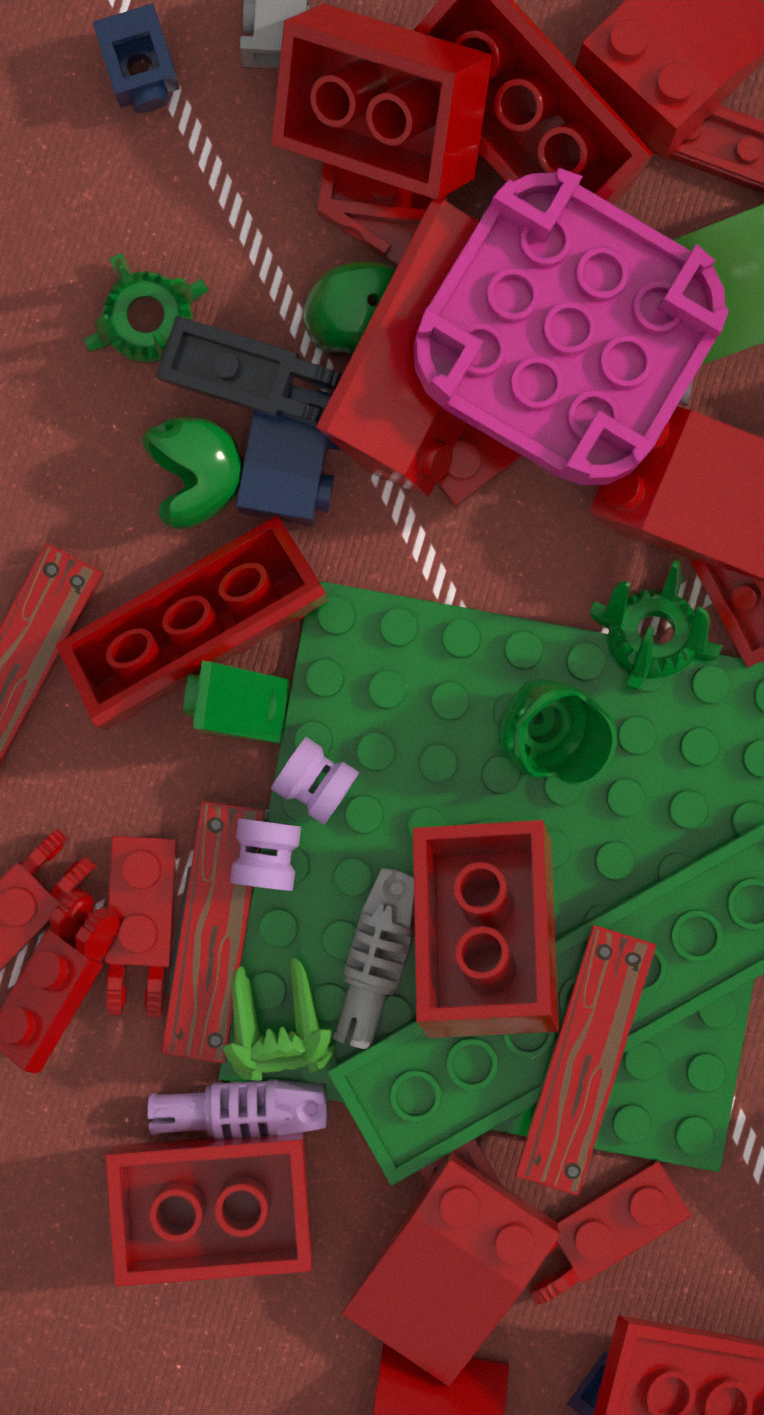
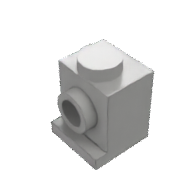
M244 0L243 34L254 35L241 36L240 52L243 67L279 69L284 20L309 10L310 0Z

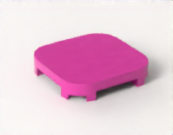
M558 167L556 173L529 174L513 182L509 179L493 196L490 206L434 299L424 312L413 344L414 367L425 392L446 411L560 478L582 486L606 485L631 474L656 445V441L712 345L721 334L729 309L725 308L724 287L713 267L716 260L699 245L696 244L692 251L688 250L580 186L579 183L583 176Z

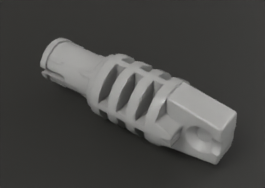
M382 868L361 911L354 940L349 951V957L343 974L346 975L344 981L350 985L337 1029L332 1037L339 1042L346 1043L347 1040H350V1046L361 1049H368L373 1046V1039L386 995H393L394 991L399 989L411 943L415 935L413 874L392 868Z

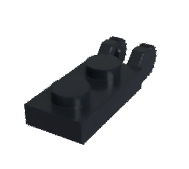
M176 316L156 378L161 382L280 419L281 415L295 421L316 427L325 408L312 403L305 404L289 399L288 395L294 377L311 383L318 388L333 391L336 389L343 374L301 360L295 352Z

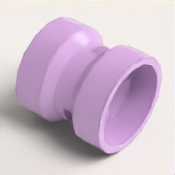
M305 737L282 769L271 790L286 800L296 798L306 805L308 815L325 825L356 780L359 772L345 762L333 763L324 757L321 746ZM323 771L327 775L314 794L310 793V789Z
M238 818L236 839L241 844L239 858L232 863L230 883L293 891L296 871L290 865L292 851L299 846L301 827ZM255 847L277 850V856L255 853Z

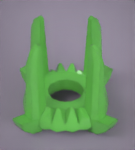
M292 958L290 961L296 1032L291 1031L289 1034H287L284 1027H280L277 1036L271 1029H267L265 1037L260 1036L249 978L246 977L245 969L242 966L238 967L233 974L231 988L235 1044L230 1043L222 1046L226 1058L231 1062L234 1071L242 1079L262 1081V1073L280 1072L283 1069L292 1070L308 1066L310 1073L327 1067L335 1055L336 1045L328 1047L331 1030H321L319 1027L311 985L302 963L296 958Z

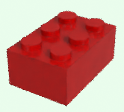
M325 3L284 20L271 145L439 200L475 178L492 55Z
M544 820L413 828L417 1023L428 1038L559 1032L552 842Z
M304 1132L269 1136L267 1134L260 1137L243 1136L242 1138L225 1137L224 1139H214V1137L120 1144L113 1145L106 1153L115 1287L312 1272L314 1253Z

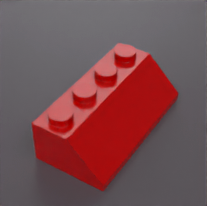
M439 0L413 30L492 55L478 152L505 182L509 179L513 182L534 173H556L559 167L583 176L579 183L580 186L614 205L632 187L654 153L513 0Z
M433 198L316 426L319 431L368 473L427 497L430 496L436 482L442 479L449 470L453 458V449L467 423L446 411L425 392L415 372L413 344L426 308L429 307L480 222L447 201Z
M276 515L63 639L56 646L91 720L97 728L107 731L127 718L134 717L146 707L182 686H186L189 674L200 676L202 661L222 664L235 655L247 651L254 644L288 624L302 619L312 610L328 602V599L314 572L279 516Z

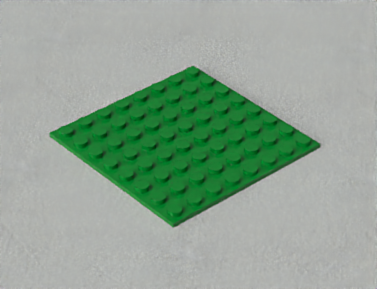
M319 581L327 595L328 602L304 616L274 782L305 737H308L323 748L324 757L333 763L345 762L358 771L359 775L325 825L308 815L306 805L296 798L286 800L272 790L266 822L301 827L299 846L292 851L290 865L296 871L293 891L254 887L241 966L245 969L246 977L250 981L260 1036L265 1037L267 1029H271L277 1036L280 1027H284L287 1034L291 1031L296 1032L290 961L292 958L299 960L306 971L311 985L319 1027L321 1030H331L328 1047L336 1045V1050L329 1065L316 1072L310 1073L308 1066L292 1070L283 1069L280 1072L262 1073V1081L279 1079L322 1083L326 1086L328 1100L344 1102L327 1071L363 1049L350 1046V1040L342 1043L332 1038L334 1031L337 1029L350 985L344 981L346 975L343 974L349 957V951L354 940L361 911L381 869L392 868L414 875L413 828L544 820L552 842L555 940L763 823V662L747 668L742 658L719 655L718 659L714 661L693 659L682 671L670 676L646 677L639 691L627 686L631 671L613 653L609 643V634ZM653 642V645H662L660 643ZM555 680L575 687L592 698L614 720L617 730L615 754L607 770L597 779L584 785H571L556 777L538 778L527 774L510 760L500 745L502 721L512 698L527 681ZM538 713L533 717L532 721L538 717ZM322 771L310 789V793L314 794L327 775ZM261 848L260 854L277 856V850ZM415 935L411 943L399 989L395 990L393 995H386L373 1039L374 1043L417 1019ZM754 980L622 1055L593 1149L720 1172ZM233 1017L228 1044H235ZM227 1058L225 1064L221 1063L218 1079L225 1081H250L242 1079L234 1071L231 1062ZM536 1104L490 1130L526 1136Z

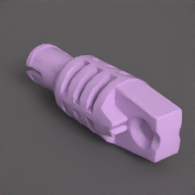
M268 1079L267 1081L250 1080L249 1082L231 1081V1083L213 1082L212 1085L206 1086L205 1092L150 1093L148 1097V1119H153V1122H149V1131L151 1135L207 1131L208 1137L224 1139L225 1137H260L267 1134L269 1136H278L324 1129L327 1127L328 1121L326 1086L322 1083Z

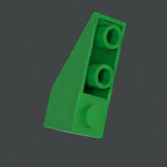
M202 661L200 676L188 675L183 714L193 717V728L207 735L281 745L290 682L286 678Z

